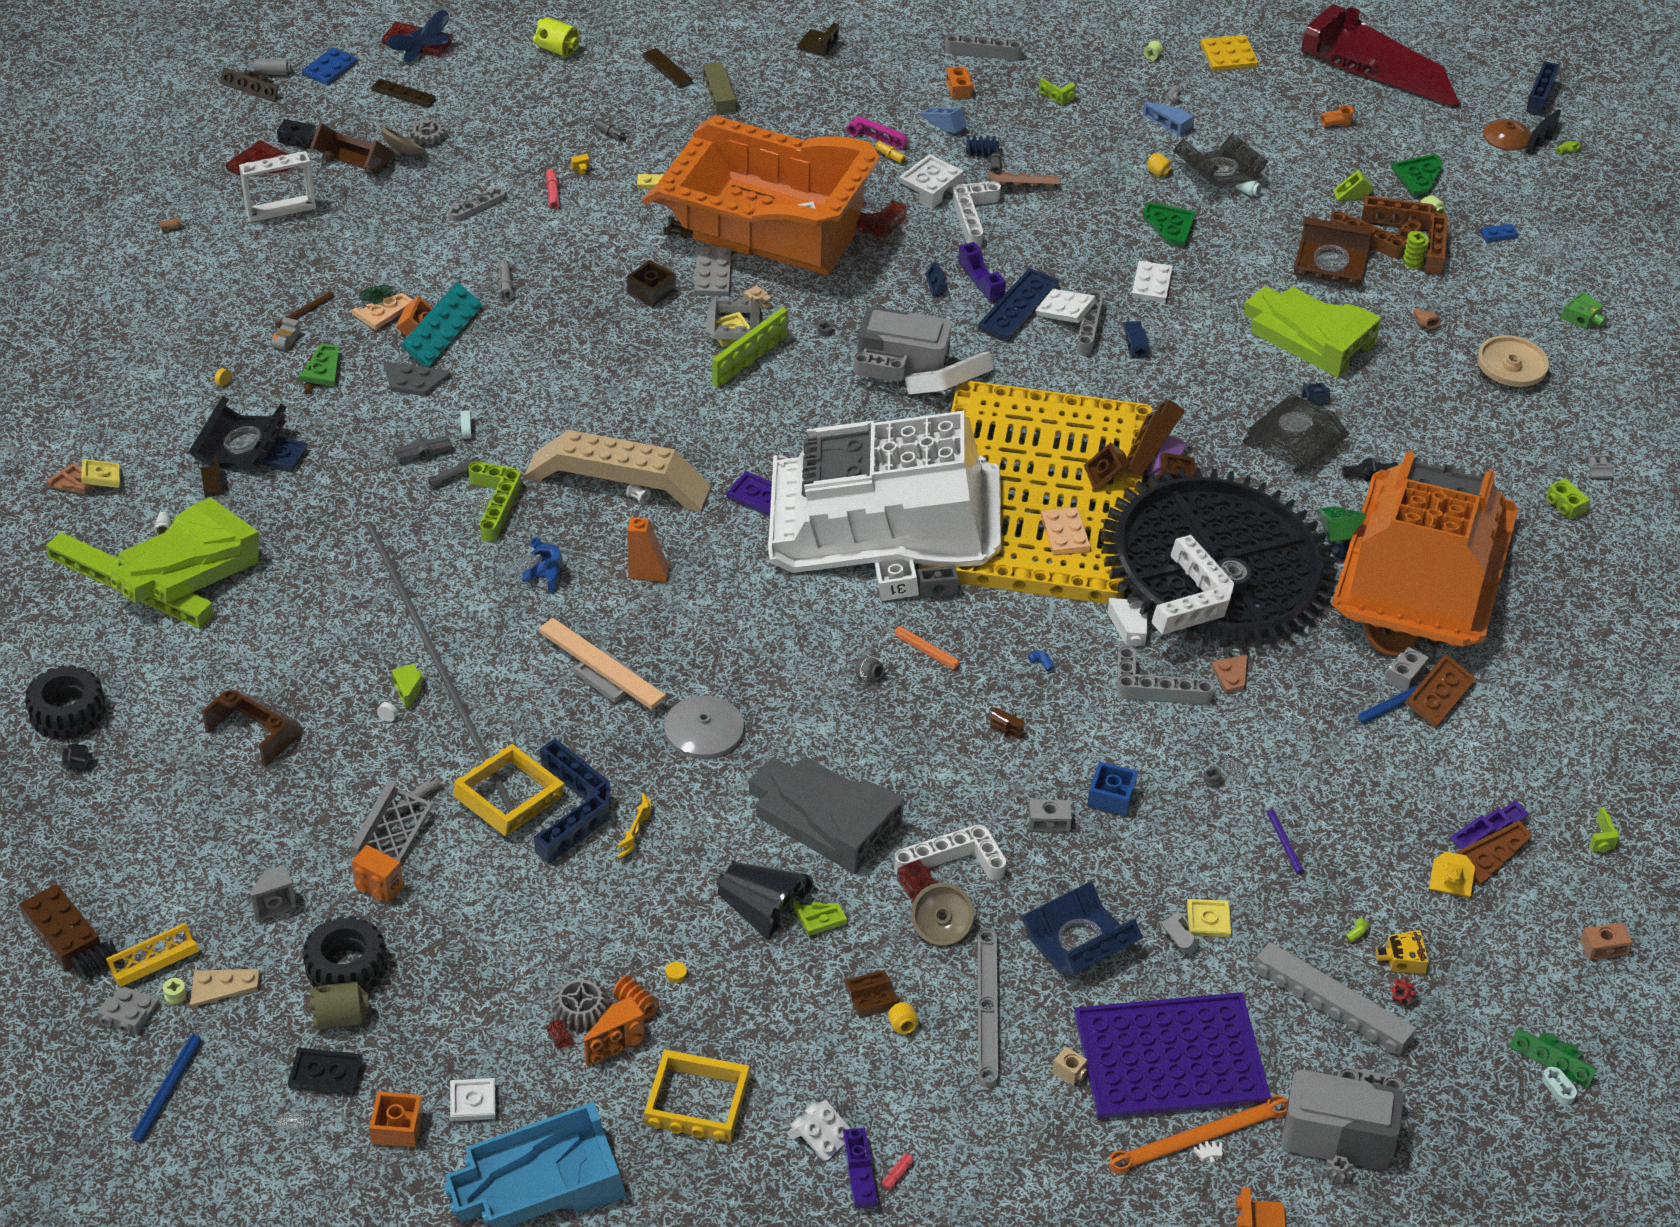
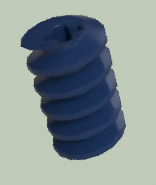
M967 135L966 152L968 151L969 156L972 155L973 151L976 156L979 155V152L982 153V156H985L986 152H988L989 157L993 152L999 154V139L997 141L996 137L993 136L992 140H990L989 136H986L985 140H983L982 135H980L977 140L976 135H973L972 140H970L969 135Z

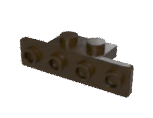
M223 68L221 84L270 101H276L279 86L275 85L273 80L268 79V76L256 75L251 70L237 72Z

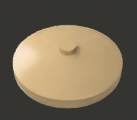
M1501 335L1489 338L1482 343L1477 355L1478 365L1481 370L1491 379L1508 386L1526 387L1535 385L1545 378L1549 367L1548 357L1539 346L1517 336Z

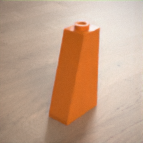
M630 517L627 529L629 578L667 582L669 565L650 520Z

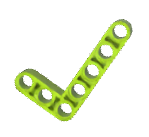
M476 461L472 462L468 467L470 483L496 489L480 522L481 539L485 542H493L498 538L520 491V471L515 468Z

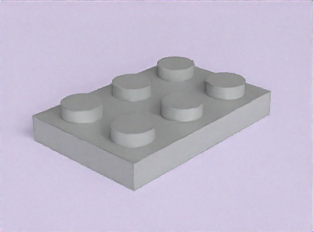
M603 648L600 649L602 652H604L605 654L613 658L615 661H617L618 663H620L621 665H623L624 667H626L634 674L643 679V677H641L627 665L622 663L608 651H606ZM583 662L574 667V673L613 703L618 702L628 694Z

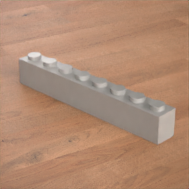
M1269 942L1256 957L1254 970L1260 976L1269 978L1277 986L1291 991L1296 997L1306 1000L1316 1009L1323 1010L1333 1019L1345 1023L1351 1030L1360 1032L1370 1041L1377 1042L1385 1047L1387 1051L1401 1056L1413 1041L1416 1027L1275 944Z

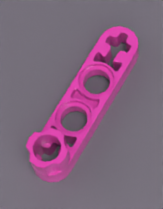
M857 116L846 126V131L854 137L861 133L900 150L908 144V138L903 133L861 116ZM870 127L875 130V133L870 130ZM883 133H886L889 136V139L886 138Z

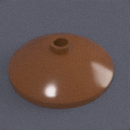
M1497 119L1489 122L1484 127L1483 136L1490 145L1498 149L1516 151L1527 147L1531 132L1519 121Z
M1364 623V631L1369 643L1384 655L1398 656L1401 652L1404 653L1408 647L1413 648L1418 638L1409 633L1395 632L1389 628L1375 627L1369 623Z

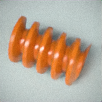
M623 976L614 987V998L621 1001L632 996L644 1014V1020L656 1013L659 1007V1000H655L653 995H649L648 990H643V986L638 985L636 980H632V976Z

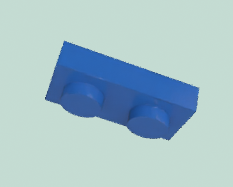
M1513 224L1489 226L1480 230L1486 243L1518 238V232Z

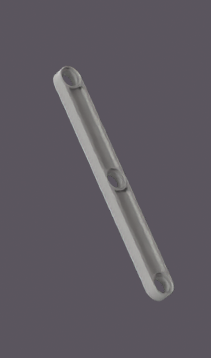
M984 928L979 931L977 939L978 1082L983 1087L991 1088L997 1084L998 1080L997 935L994 930ZM983 936H990L993 940L986 942L981 938ZM988 1003L991 1004L993 1008L990 1010H986L982 1007V1005ZM984 1074H991L994 1078L987 1081L982 1076Z

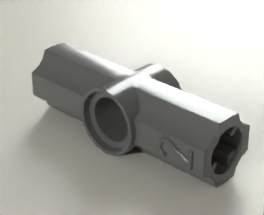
M449 435L429 440L426 437H419L414 440L413 444L397 447L394 450L398 463L417 458L425 461V459H431L433 454L452 450Z

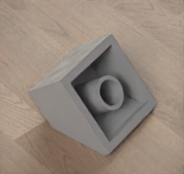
M285 865L264 871L250 892L256 922L296 909L293 884Z

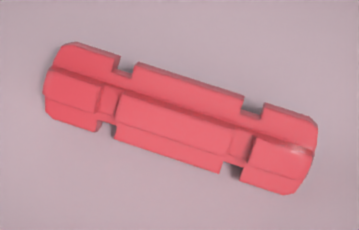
M908 1153L902 1155L901 1161H898L888 1173L889 1176L882 1180L881 1186L887 1191H891L895 1187V1183L900 1181L908 1171L907 1168L909 1169L914 1163V1158Z

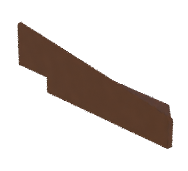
M1168 399L1159 404L1157 411L1146 415L1127 456L1129 462L1127 469L1136 476L1143 474L1184 414L1185 410Z

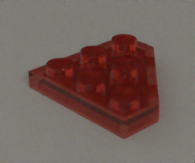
M259 140L227 162L226 169L240 175V164L289 154ZM291 168L272 171L268 173L286 172Z

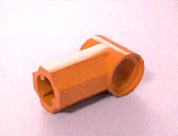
M1343 105L1337 111L1320 114L1321 124L1323 127L1338 124L1350 126L1354 110L1349 105Z

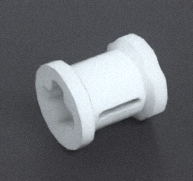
M629 484L626 495L634 497L640 504H644L650 498L651 492L649 489H644L639 485Z

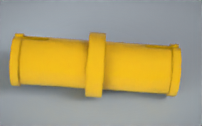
M878 141L875 144V150L884 154L887 159L891 158L900 165L906 161L907 156L898 152L895 147L888 146L882 141Z

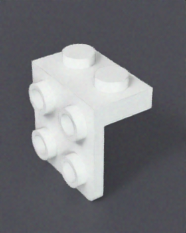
M824 1100L818 1104L815 1102L810 1104L804 1110L806 1114L802 1118L801 1116L796 1118L790 1124L792 1128L786 1134L792 1140L802 1136L823 1161H827L844 1145L843 1129H850V1127L828 1101Z

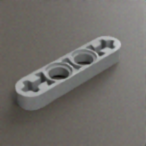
M501 187L491 188L449 208L448 217L454 222L461 221L505 199V191Z

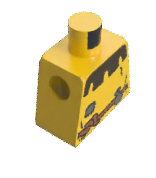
M1421 930L1390 935L1385 948H1376V960H1388L1392 972L1426 974L1428 958Z

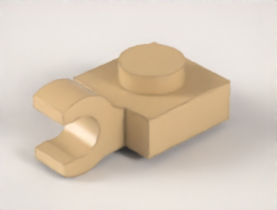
M757 285L743 292L744 298L751 302V297L753 296L758 304L765 309L772 307L768 303L771 297Z

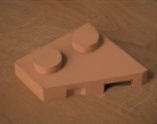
M75 463L46 480L49 488L86 494L98 486L82 484L81 467Z
M1246 655L1211 662V668L1226 694L1244 690Z

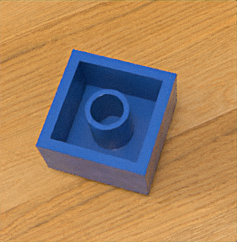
M1099 761L1089 789L1087 806L1127 816L1136 788L1138 771Z

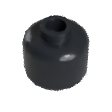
M69 744L67 749H63L62 764L65 765L67 770L84 771L88 764H92L93 753L89 752L87 745Z

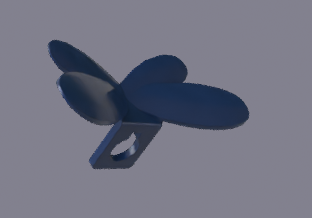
M445 10L436 12L423 28H418L408 34H397L389 37L387 40L388 46L393 50L406 51L404 60L411 62L419 55L423 45L438 46L447 43L450 40L449 35L440 32L448 23V12Z

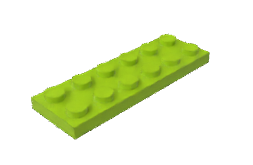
M784 307L780 308L712 359V385L718 388L722 384H726L730 378L738 375L742 369L750 366L754 360L762 357L766 351L773 349L778 342L785 340L788 335V310Z

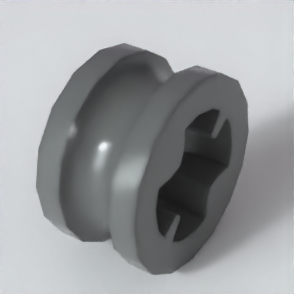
M820 321L817 324L818 335L822 337L830 336L833 328L832 323Z
M1212 767L1204 771L1206 785L1213 787L1222 783V772L1219 768Z

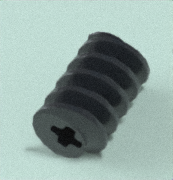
M109 940V944L102 942V949L98 945L94 946V952L87 949L86 956L83 953H79L78 960L74 956L70 957L72 967L78 977L82 975L87 980V972L95 976L96 968L101 972H104V964L109 968L106 958L118 953L111 940ZM119 960L115 961L117 965L120 964Z

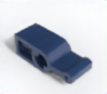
M1141 321L1123 322L1130 357H1148L1149 343L1146 332L1142 329Z

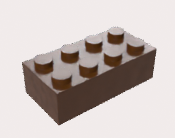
M58 884L19 903L24 921L64 972L73 968L70 957L74 956L78 960L79 953H83L86 956V950L90 949L94 952L93 948L96 945L102 949L98 934Z

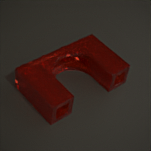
M892 200L880 212L871 214L861 212L856 228L871 233L876 237L886 239L906 219L907 206Z

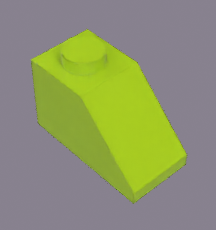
M1358 169L1333 189V192L1338 201L1363 199L1365 195H1369L1375 189L1371 180Z
M414 663L392 670L393 684L405 709L411 707L422 690L421 682L424 681L421 670L417 671Z

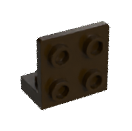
M833 22L826 29L825 33L810 29L797 44V48L826 56L839 40V24Z

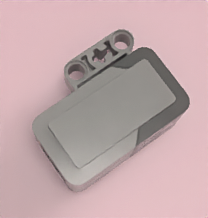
M877 307L866 309L859 329L858 352L854 355L853 372L859 376L901 381L904 379V376L909 374L937 371L947 367L950 357L951 321L945 318Z
M1353 1068L1342 1069L1339 1077L1307 1070L1296 1071L1293 1075L1286 1106L1281 1139L1283 1149L1293 1153L1333 1160L1335 1155L1347 1157L1349 1164L1379 1170L1389 1168L1391 1161H1393L1400 1131L1404 1098L1402 1093L1403 1082L1395 1076Z

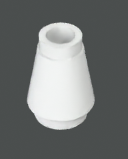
M160 512L153 527L157 536L165 533L172 525L167 512Z

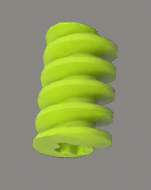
M1411 231L1406 241L1407 244L1403 256L1404 264L1408 268L1419 269L1424 265L1429 238L1423 232Z

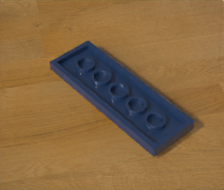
M1028 268L978 323V329L1009 341L1035 312L1051 290L1059 285V280Z

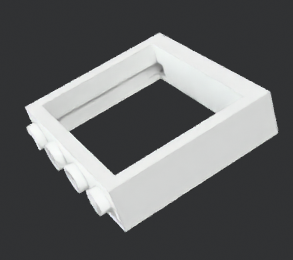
M306 151L239 165L245 209L249 222L316 209L311 164ZM303 165L306 188L305 196L251 207L248 176Z

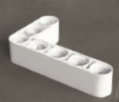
M998 182L956 185L953 188V205L967 243L975 242L978 247L982 246L983 229L974 205L998 202L1001 185Z
M988 351L976 354L937 371L909 374L904 376L908 394L946 390L993 370L994 365L991 353Z
M974 825L898 850L895 853L894 869L897 874L904 876L974 854L987 877L998 881L1005 876L1006 859L988 829L983 825Z

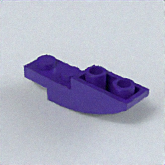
M865 1127L843 1129L846 1165L854 1208L877 1207V1196Z

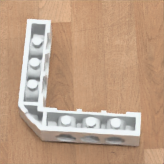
M1192 535L1177 538L1171 552V557L1186 571L1185 573L1190 575L1196 582L1197 587H1200L1204 592L1156 606L1152 624L1162 635L1224 617L1234 586V582Z

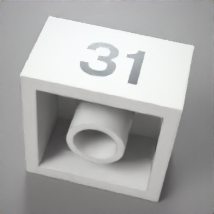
M904 559L875 562L881 601L919 595L913 560H909V562Z

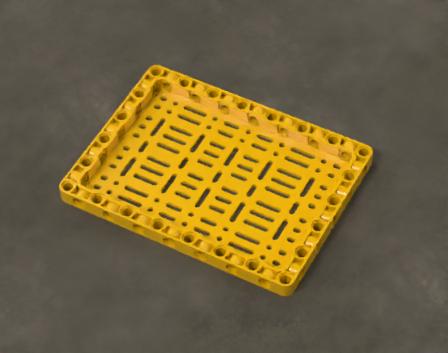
M965 381L958 384L951 412H965V416L970 418L973 435L975 434L976 424L982 423L980 437L974 438L978 456L988 458L989 463H995L999 468L1001 461H1007L1006 469H1000V479L1014 480H1000L1001 508L1014 509V511L1001 509V531L1004 519H1009L1007 535H1001V542L1009 546L1002 545V549L984 565L955 567L958 583L1108 604L1109 598L1124 599L1125 591H1117L1119 582L1124 581V579L1110 580L1109 578L1111 569L1118 568V566H1104L1105 557L1115 555L1101 554V549L1097 548L1099 532L1109 531L1103 529L1104 523L1102 522H1105V519L1113 520L1107 517L1108 513L1103 512L1104 504L1109 503V509L1112 507L1119 510L1114 507L1117 497L1129 502L1123 498L1127 488L1139 495L1135 491L1137 481L1142 482L1143 474L1136 476L1126 466L1114 476L1112 485L1106 483L1095 491L1084 464L1099 452L1101 439L1106 440L1105 447L1110 442L1114 444L1115 441H1119V448L1125 452L1127 457L1146 415L1152 412L1151 406L1142 403L976 381ZM994 424L993 440H988L990 425ZM1008 427H1013L1011 442L1007 443L1005 440ZM1027 429L1025 443L1021 445L1019 444L1021 430ZM1036 430H1039L1038 446H1033L1034 433ZM1056 433L1061 434L1058 449L1053 448ZM1070 435L1075 436L1072 451L1067 450ZM1088 437L1086 452L1081 453L1082 438ZM1016 462L1020 463L1018 472L1013 471ZM1029 464L1034 465L1032 474L1027 473ZM1050 467L1055 468L1054 476L1052 477L1048 476ZM1063 469H1068V477L1062 478ZM1082 471L1081 480H1076V472ZM1057 486H1059V487H1066V488H1073V489L1058 488ZM1010 490L1015 491L1013 500L1008 499ZM1024 492L1029 493L1027 502L1022 501ZM1045 495L1050 496L1048 505L1043 504ZM1058 497L1064 498L1061 507L1057 506ZM1072 499H1077L1076 507H1078L1084 529L1091 530L1090 551L1071 553V555H1053L1052 552L1045 551H1051L1045 529L1042 540L1036 539L1039 524L1042 523L1041 514L1027 513L1026 511L1041 513V511L1071 508ZM1091 501L1096 502L1094 511L1089 510ZM1022 520L1021 536L1015 537L1017 522ZM1019 547H1028V548H1034V549H1026V548H1019ZM918 564V569L940 567Z

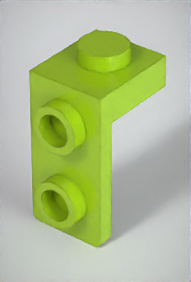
M1041 78L1039 80V91L1053 101L1063 105L1075 98L1076 85L1071 82L1060 89L1044 78Z
M1604 807L1599 808L1596 820L1603 833L1592 835L1589 845L1592 853H1604L1608 850H1614L1617 841H1619V832L1614 828L1611 816L1607 814Z

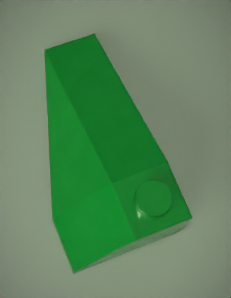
M1338 506L1317 509L1327 538L1331 542L1333 541L1334 544L1344 543L1346 539H1350L1366 519V514L1363 511H1356L1355 514L1353 509L1346 510Z

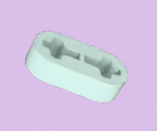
M470 410L461 411L462 439H471Z
M1548 1067L1545 1069L1542 1077L1544 1085L1560 1103L1572 1104L1577 1095L1574 1085L1559 1068Z

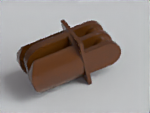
M999 708L992 709L991 727L1003 732L1004 737L1010 735L1016 739L1023 738L1025 722L1017 718L1016 712L1014 715H1011Z

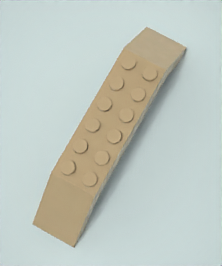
M567 430L537 450L524 475V479L542 482L543 478L560 470L661 489L677 500L683 506V509L697 512L702 511L711 489V485L675 449Z

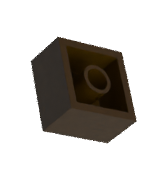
M648 260L627 276V293L652 307L676 290V274L651 260Z

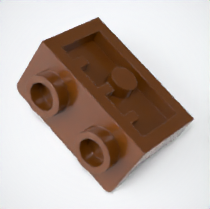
M1166 452L1160 455L1161 472L1156 475V479L1162 480L1164 471H1168L1173 479H1178L1177 476L1180 468L1184 469L1187 477L1194 476L1196 469L1195 458Z

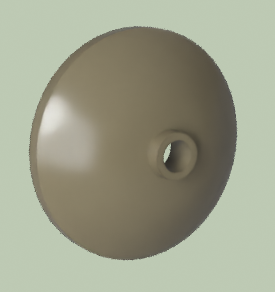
M381 127V133L385 141L393 147V152L399 155L402 153L407 155H422L425 153L426 150L407 137L387 127Z
M936 883L927 886L916 896L911 908V920L915 931L923 940L937 946H948L959 942L968 934L974 920V909L969 896L961 888L949 883ZM945 913L947 915V918L945 920H941L939 918V915Z

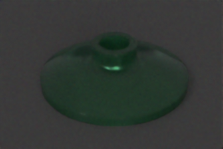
M389 285L374 286L362 291L359 294V298L363 301H373L374 304L383 302V299L391 295L394 290Z

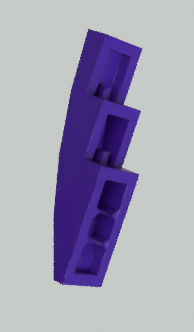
M1515 800L1502 810L1498 807L1486 817L1483 815L1479 816L1452 835L1450 839L1461 850L1519 820L1523 822L1529 818V813Z

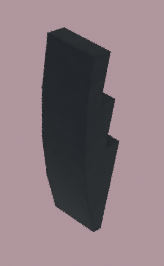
M1560 109L1547 116L1536 127L1528 140L1525 154L1532 155L1535 146L1542 148L1545 139L1552 140L1559 123Z

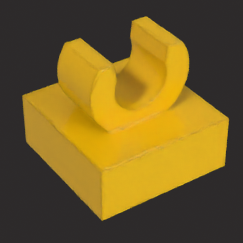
M588 154L571 157V170H578L580 175L586 174L585 170H587L589 164Z

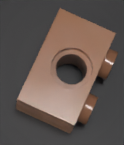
M1611 923L1604 926L1585 928L1580 939L1589 961L1628 955L1633 943L1624 923Z

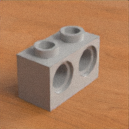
M1408 647L1404 653L1401 652L1398 655L1395 664L1389 666L1387 682L1404 691L1410 689L1425 672L1429 657Z

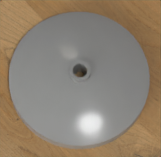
M695 696L687 698L671 708L665 718L664 731L670 746L680 754L695 759H712L723 756L737 747L743 737L744 722L739 710L730 702L714 696Z

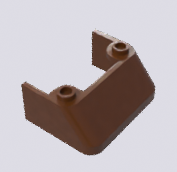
M319 122L310 146L323 154L322 158L330 161L332 158L364 168L365 172L373 175L375 172L379 173L392 159L394 154L392 150L377 140L369 143L338 133Z
M235 690L223 692L202 710L205 731L207 733L211 732L235 710L265 726L266 731L271 733L259 744L262 765L265 767L302 733L301 725L298 721L253 695Z

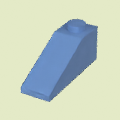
M1147 101L1144 103L1143 116L1179 137L1192 129L1194 116L1186 111Z
M930 107L920 113V116L944 132L957 134L967 126L962 108Z

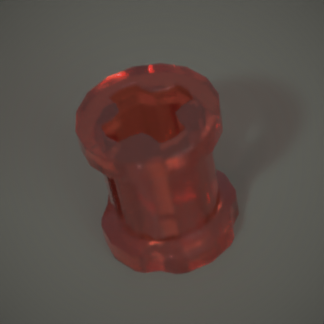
M555 1020L547 1026V1033L553 1037L556 1048L561 1049L572 1043L573 1037L570 1033H567L563 1020Z

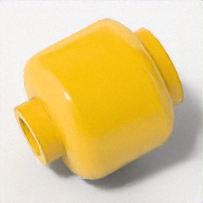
M1162 153L1152 154L1146 163L1148 171L1156 177L1167 176L1172 169L1170 168L1171 161Z
M900 1002L889 1010L888 1019L896 1033L901 1035L909 1034L917 1028L919 1018L911 1004Z

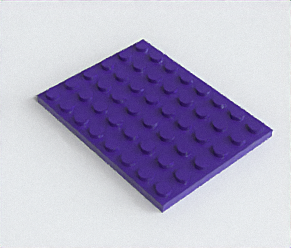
M1243 992L1074 1007V1017L1083 1057L1087 1059L1086 1069L1088 1070L1087 1075L1097 1119L1263 1104L1268 1102V1099H1271Z

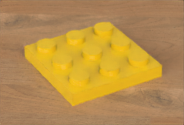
M1246 35L1200 39V45L1212 71L1258 67L1259 62Z

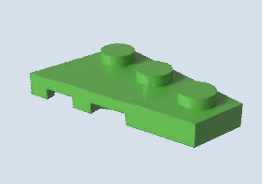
M321 343L313 354L311 361L306 364L304 371L300 373L298 381L334 387L339 346Z

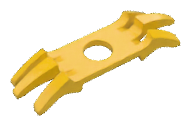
M642 793V804L636 808L637 816L630 831H625L626 838L618 843V848L626 847L617 856L618 859L634 851L636 847L634 841L643 821L649 819L651 802L644 793Z

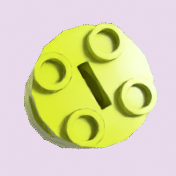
M550 17L539 19L537 23L538 28L533 37V43L538 47L564 57H569L578 48V28Z

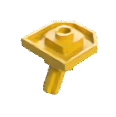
M1444 852L1433 860L1429 890L1470 898L1475 866L1466 855Z

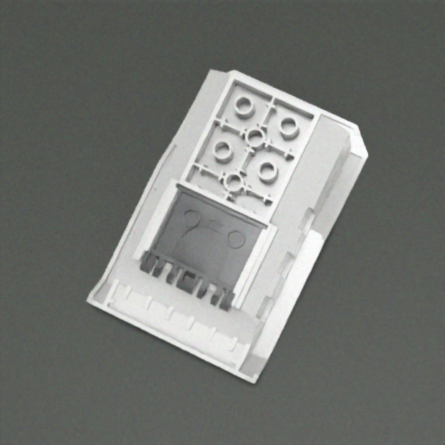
M964 411L877 423L866 421L807 429L809 438L804 440V448L799 457L790 459L783 455H775L773 457L768 552L770 563L787 571L797 573L904 559L907 562L913 560V563L940 567L954 565L955 567L984 565L1002 549L1000 468L997 464H991L986 461V458L978 456L970 418L965 416Z

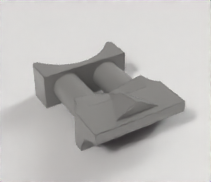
M1608 452L1603 455L1585 453V463L1590 464V478L1604 479L1614 477L1613 465L1608 463Z

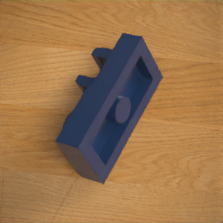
M933 262L925 273L932 296L939 297L947 286V278L944 277L945 272L941 270L937 262Z

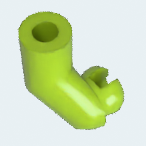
M1567 141L1556 148V153L1561 155L1564 152H1577L1581 148V144L1578 141Z

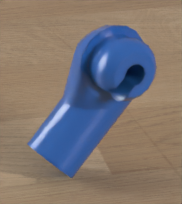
M1034 650L1028 654L1030 663H1042L1046 671L1052 670L1055 667L1045 651Z

